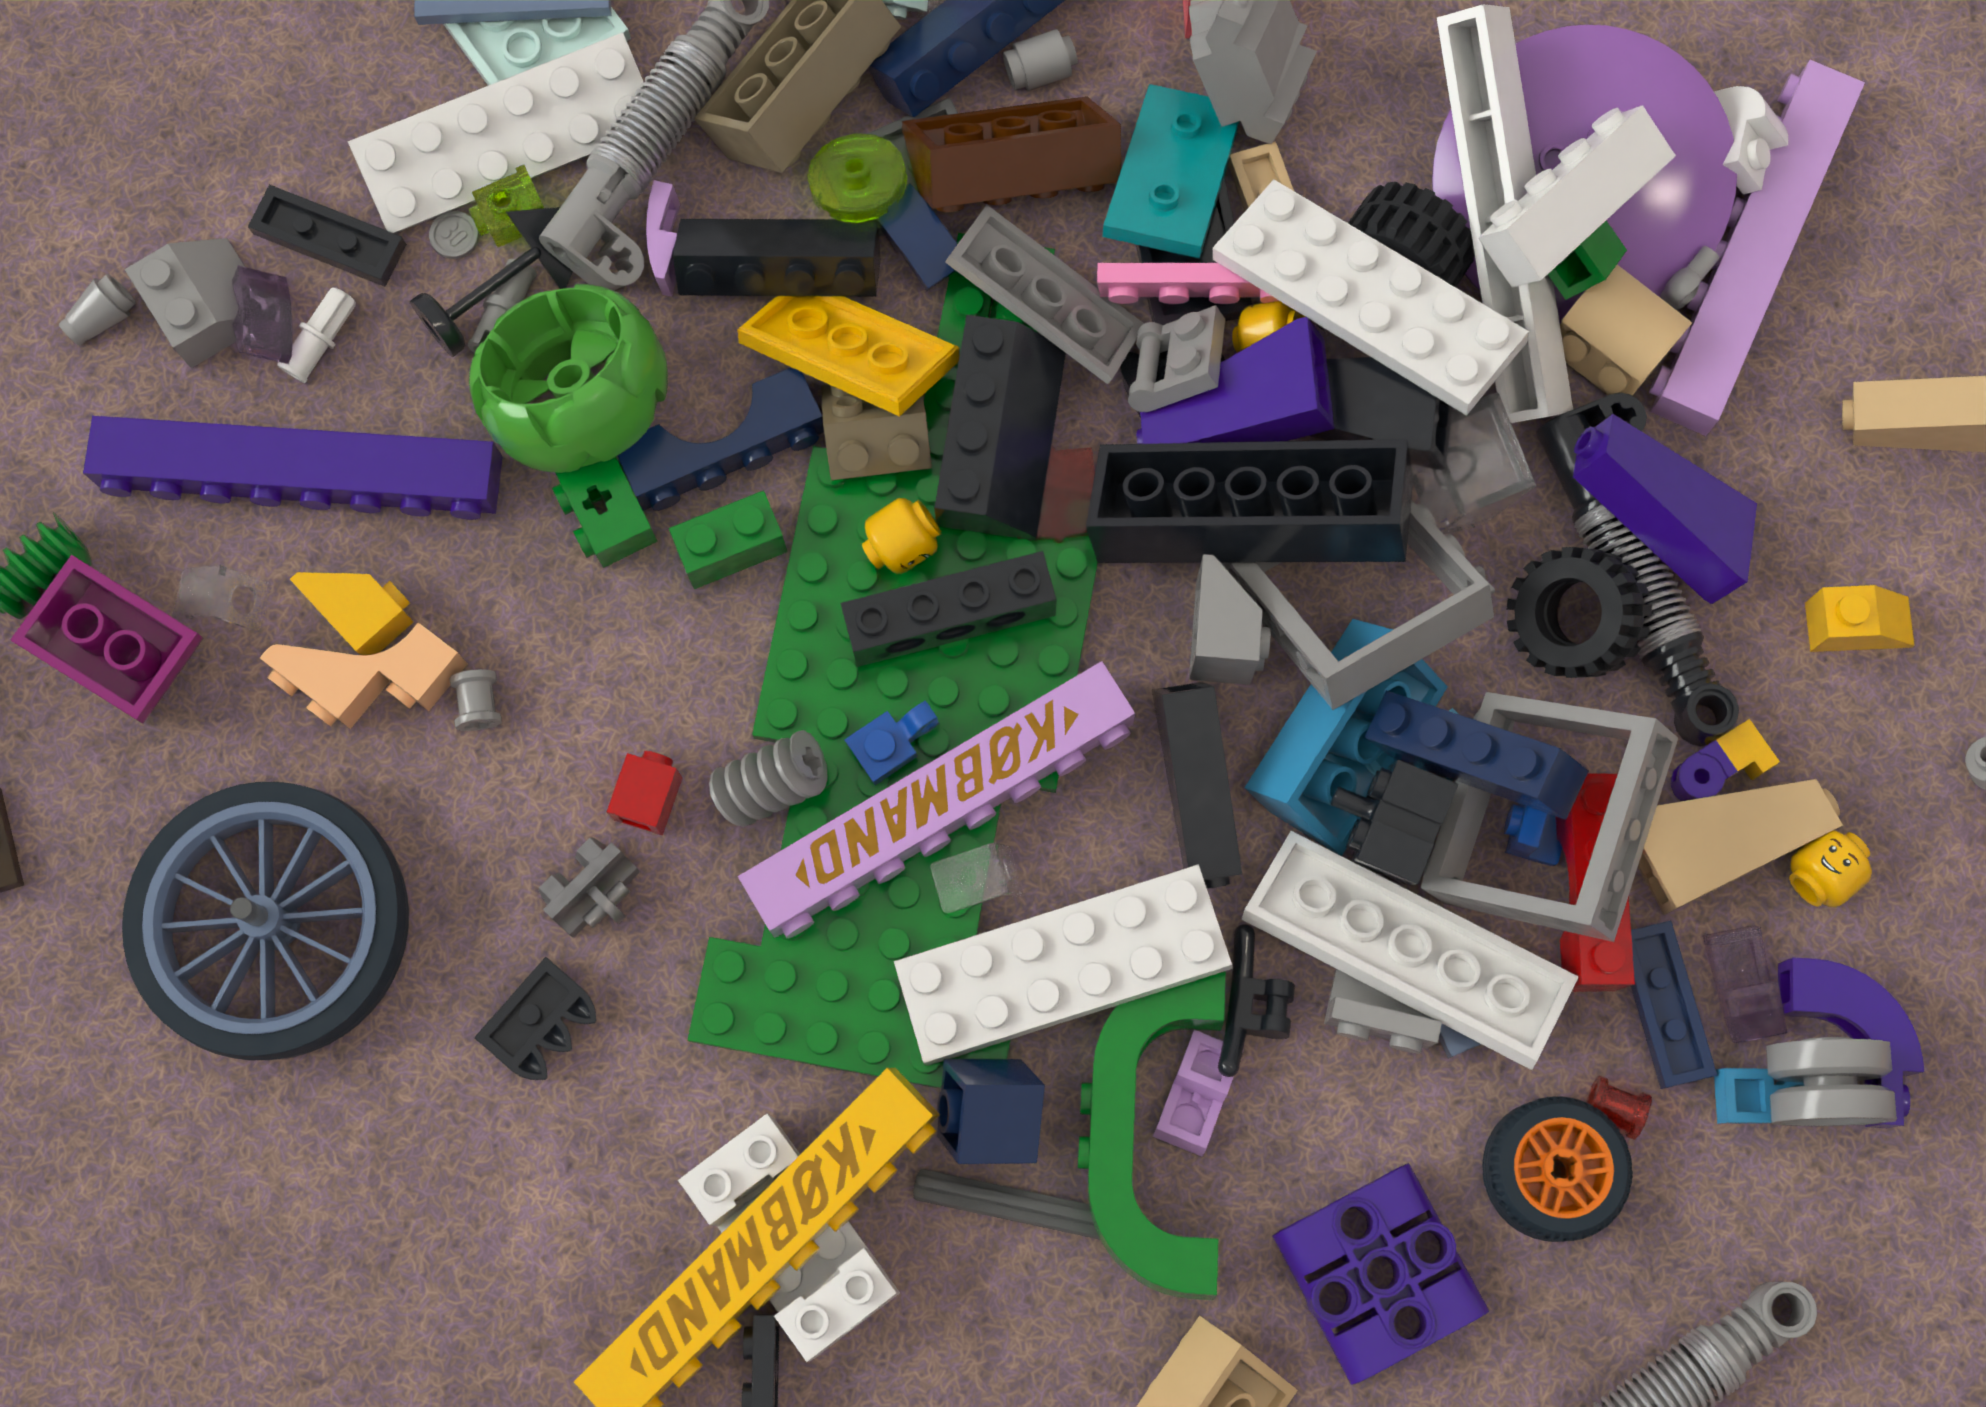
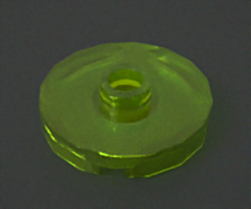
M861 133L838 137L821 147L810 161L807 174L814 204L819 209L821 207L829 212L831 218L841 222L854 223L877 219L889 212L888 206L892 205L896 199L898 204L904 196L908 180L902 153L890 141L874 134Z

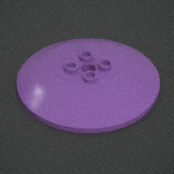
M1606 25L1566 26L1544 31L1516 43L1536 175L1547 169L1553 170L1560 164L1561 160L1558 155L1570 144L1581 138L1587 139L1595 131L1592 128V124L1599 117L1614 108H1619L1622 113L1643 105L1676 155L1607 219V222L1627 249V252L1617 265L1660 297L1670 278L1680 269L1686 268L1703 246H1707L1713 251L1716 250L1732 213L1736 194L1737 173L1725 167L1723 163L1734 143L1728 118L1718 97L1703 76L1680 54L1655 39L1628 29ZM1450 109L1436 145L1432 169V191L1440 199H1446L1454 205L1452 208L1464 216L1467 220L1465 226L1470 228L1452 111ZM1474 256V261L1465 273V276L1480 290ZM1553 283L1559 323L1561 324L1562 319L1585 291L1565 300Z

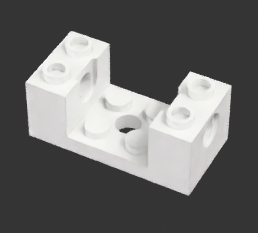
M766 1114L678 1181L708 1224L717 1226L722 1233L800 1153L777 1121L769 1114ZM849 1221L837 1232H834L829 1226L814 1241L820 1247L818 1252L798 1271H795L790 1265L775 1280L781 1288L770 1299V1302L778 1312L774 1317L806 1362L815 1359L900 1294Z

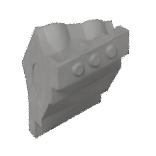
M1190 0L1189 15L1192 28L1190 44L1193 62L1221 126L1241 121L1247 136L1272 144L1292 114V106L1300 96L1299 90L1308 78L1307 72L1317 52L1300 45L1308 25L1299 22L1290 0Z

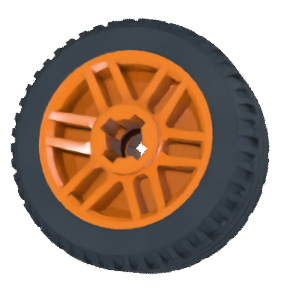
M1553 1096L1540 1098L1510 1111L1492 1130L1487 1140L1482 1160L1484 1186L1498 1214L1517 1231L1542 1241H1575L1597 1234L1610 1225L1620 1214L1624 1204L1627 1202L1632 1185V1159L1626 1140L1620 1133L1619 1128L1598 1108L1582 1100L1570 1097ZM1560 1160L1563 1164L1560 1177L1554 1178L1551 1175V1172L1554 1171V1161Z

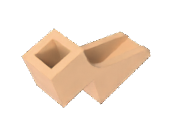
M417 623L410 633L395 646L373 655H353L276 644L270 646L260 657L263 662L273 669L267 677L291 697L298 689L312 699L306 708L330 727L338 719L349 729L354 726L389 682L391 683L385 690L410 709L417 702L430 711L449 688V678L456 673L462 672L468 665L457 651L420 623Z

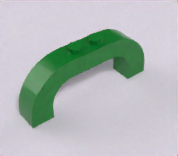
M1226 971L1117 1005L1104 1024L1097 1042L1092 1083H1081L1080 1115H1091L1090 1136H1079L1078 1169H1088L1089 1208L1098 1236L1107 1252L1126 1273L1153 1290L1178 1298L1214 1300L1216 1298L1219 1239L1182 1237L1164 1232L1145 1217L1136 1202L1132 1186L1136 1068L1146 1048L1164 1034L1177 1030H1222L1225 1016Z

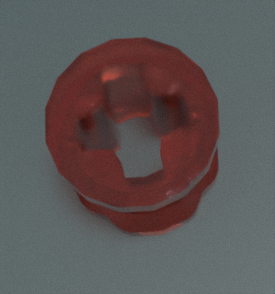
M1599 1075L1591 1086L1586 1102L1605 1113L1619 1129L1625 1131L1627 1138L1635 1140L1641 1134L1647 1121L1652 1096L1645 1092L1635 1095L1609 1085L1608 1078Z

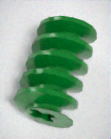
M53 512L58 526L55 529L42 522L36 524L41 537L40 541L36 542L24 534L19 537L25 551L23 554L20 555L8 547L3 549L8 565L6 567L0 566V612L2 614L8 613L17 619L24 618L27 613L22 600L35 606L42 596L39 587L46 590L56 577L55 574L59 573L71 555L89 566L92 565V559L84 543L55 512Z

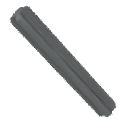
M921 1169L917 1173L913 1189V1198L917 1201L1100 1240L1094 1227L1089 1204Z

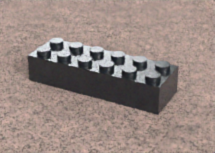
M1408 439L1100 444L1086 521V529L1097 563H1201L1203 554L1214 555L1220 563L1406 562L1413 489V471Z

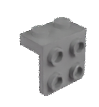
M1338 969L1335 970L1324 1024L1338 1027L1336 1034L1361 1041H1368L1369 1035L1390 1040L1389 1047L1416 1054H1420L1422 1048L1428 1049L1438 1043L1441 1021L1430 1019L1425 1014Z

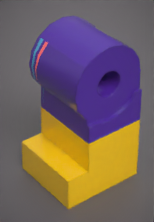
M1748 719L1681 763L1673 771L1670 778L1671 789L1680 801L1715 796L1722 789L1725 780L1744 769L1750 779L1754 780L1780 761L1752 721Z

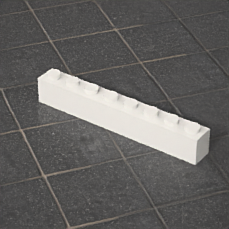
M1483 4L1437 17L1482 303L1529 331L1527 343L1495 381L1503 425L1563 414L1573 410L1553 281L1547 274L1540 281L1512 288L1478 239L1493 224L1490 219L1491 215L1512 200L1519 201L1528 193L1524 188L1526 183L1536 176L1510 7Z

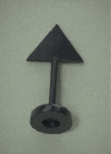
M560 207L505 211L531 249L446 311L436 299L427 293H421L409 301L422 323L451 357L457 355L465 347L464 337L454 323V320L537 259H539L559 289L567 287L573 271L546 250L539 241V236Z

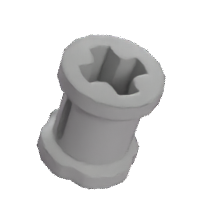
M485 669L468 670L456 673L449 678L450 686L456 689L459 717L454 720L457 730L476 731L495 728L502 723L501 714L495 711L492 686L497 682L495 671Z

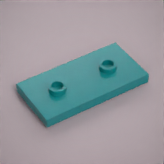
M1149 84L1103 224L1102 237L1200 258L1240 121L1221 126L1209 96Z

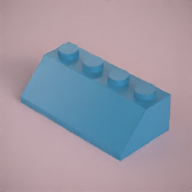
M1352 619L1331 653L1340 661L1393 629ZM1423 659L1335 710L1331 709L1313 685L1310 684L1244 788L1270 813L1332 852L1342 856L1346 850V843L1357 818L1360 819V817L1331 806V800L1337 787L1340 786L1366 797L1373 775L1364 764H1369L1376 760L1381 767L1388 769L1389 765L1397 761L1385 752L1380 755L1382 750L1364 738L1386 690L1436 707L1448 686Z

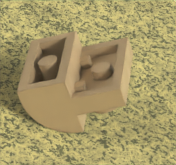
M1616 265L1606 280L1585 290L1562 319L1560 329L1565 361L1605 394L1625 393L1633 396L1690 327L1692 322L1623 268Z

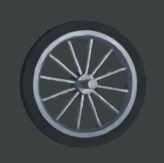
M246 783L222 789L191 804L166 824L151 841L135 868L126 893L122 920L123 947L132 980L141 997L152 1012L182 1038L204 1050L234 1059L277 1060L291 1058L313 1052L343 1037L359 1025L381 1001L396 976L406 948L409 929V906L404 878L391 849L376 828L353 807L332 795L293 783ZM273 825H290L308 829L274 890ZM255 827H259V895L255 892L224 842L225 839L234 834ZM321 836H324L341 851L347 860L289 897ZM215 847L246 898L240 897L233 901L187 877L200 859ZM354 872L360 888L362 908L298 912L297 909ZM184 883L231 905L230 911L235 917L173 922L175 905ZM362 918L360 937L352 958L340 954L299 933L300 924L304 922ZM240 928L239 931L180 968L175 954L173 933ZM295 938L348 963V966L338 980L321 996L289 946ZM245 943L213 1004L210 1005L196 993L188 980ZM278 949L311 1003L291 1013L275 1017V950ZM260 950L261 1019L239 1018L225 1014Z

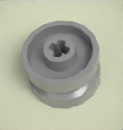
M1821 1037L1766 1046L1767 1069L1770 1077L1778 1081L1804 1083V1086L1778 1089L1770 1095L1772 1124L1782 1126H1848L1880 1124L1897 1120L1894 1091L1884 1086L1860 1085L1857 1083V1081L1882 1078L1892 1071L1890 1042L1848 1037Z

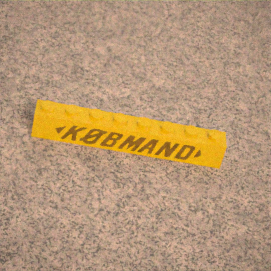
M886 1068L574 1383L596 1407H663L664 1403L658 1397L672 1383L678 1388L685 1385L703 1367V1364L697 1358L711 1344L717 1349L724 1346L742 1327L736 1319L751 1304L756 1310L764 1306L781 1288L775 1280L790 1265L795 1271L803 1267L820 1249L814 1241L829 1226L834 1232L842 1228L859 1210L853 1202L868 1187L873 1193L882 1188L898 1171L892 1163L907 1148L912 1154H915L933 1137L937 1131L931 1124L940 1114L896 1068Z

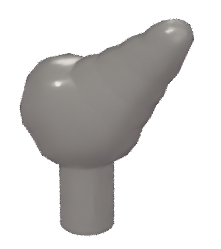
M1703 246L1686 268L1680 269L1670 278L1660 298L1675 310L1684 307L1695 297L1700 282L1719 260V255L1711 248Z

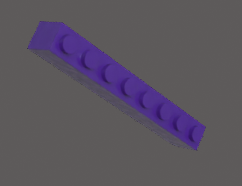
M92 416L83 474L94 482L102 493L116 497H129L132 490L150 491L151 496L164 500H179L182 493L200 494L199 497L201 499L220 504L230 503L231 497L250 498V502L267 507L280 506L281 500L300 501L301 506L315 510H328L331 508V503L350 504L351 509L363 513H379L381 506L399 507L402 513L411 516L424 517L429 516L431 510L450 511V514L456 518L476 520L481 518V513L496 514L503 456L493 441Z

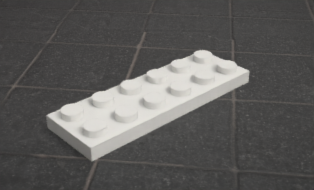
M622 32L350 140L348 144L386 230L395 234L590 156L596 145L601 144V138L606 137V131L611 130V124L616 123V118L621 116L622 110L626 109V104L631 103V97L636 96V90L641 89L640 85L643 83V79Z
M1273 180L1213 247L1214 261L1305 317L1307 316L1313 322L1466 416L1527 343L1528 330L1276 180Z
M1290 831L1247 904L1242 916V920L1426 1016L1441 1021L1442 1024L1530 1070L1534 1068L1578 979V976L1293 831Z
M1199 864L894 961L922 1060L926 1066L1232 969V963Z

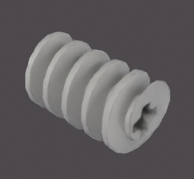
M804 730L793 733L790 739L781 738L776 741L774 746L767 745L761 747L758 753H748L744 755L741 761L733 760L725 768H715L709 782L711 798L724 818L732 824L742 827L751 825L757 819L767 818L773 812L785 810L790 805L801 803L806 798L819 795L826 786L828 778L827 764L823 751L815 738Z

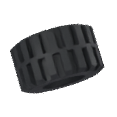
M1387 182L1385 187L1378 185L1373 188L1371 193H1368L1348 222L1351 226L1454 287H1457L1474 261L1475 253L1471 229L1465 226L1467 220L1461 213H1457L1452 208L1454 205L1449 201L1440 199L1435 195V192L1427 188L1424 190L1419 189L1416 184L1405 182L1402 186L1398 182Z
M1562 547V551L1550 550L1541 554L1543 559L1541 562L1531 561L1523 568L1528 573V576L1526 578L1516 577L1511 587L1519 591L1517 599L1508 598L1506 610H1515V619L1507 621L1509 632H1518L1520 638L1513 643L1518 652H1528L1530 654L1526 659L1527 662L1534 667H1544V673L1553 676H1566V678L1599 677L1606 675L1607 671L1619 670L1626 665L1624 662L1626 657H1635L1641 647L1636 643L1639 638H1647L1651 628L1643 626L1644 616H1652V605H1646L1643 602V596L1648 595L1649 591L1645 583H1637L1635 580L1639 573L1633 566L1622 564L1623 558L1615 554L1605 553L1603 550L1579 547ZM1578 582H1585L1598 595L1602 616L1599 627L1592 637L1581 644H1576L1569 640L1562 632L1558 623L1557 609L1560 599L1567 589Z

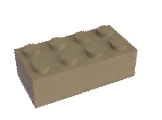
M791 0L698 112L694 120L728 159L783 173L786 168L798 160L801 155V149L814 133L828 123L832 111L845 95L852 92L858 86L862 74L871 63L885 53L890 45V40L901 28V25L882 0Z

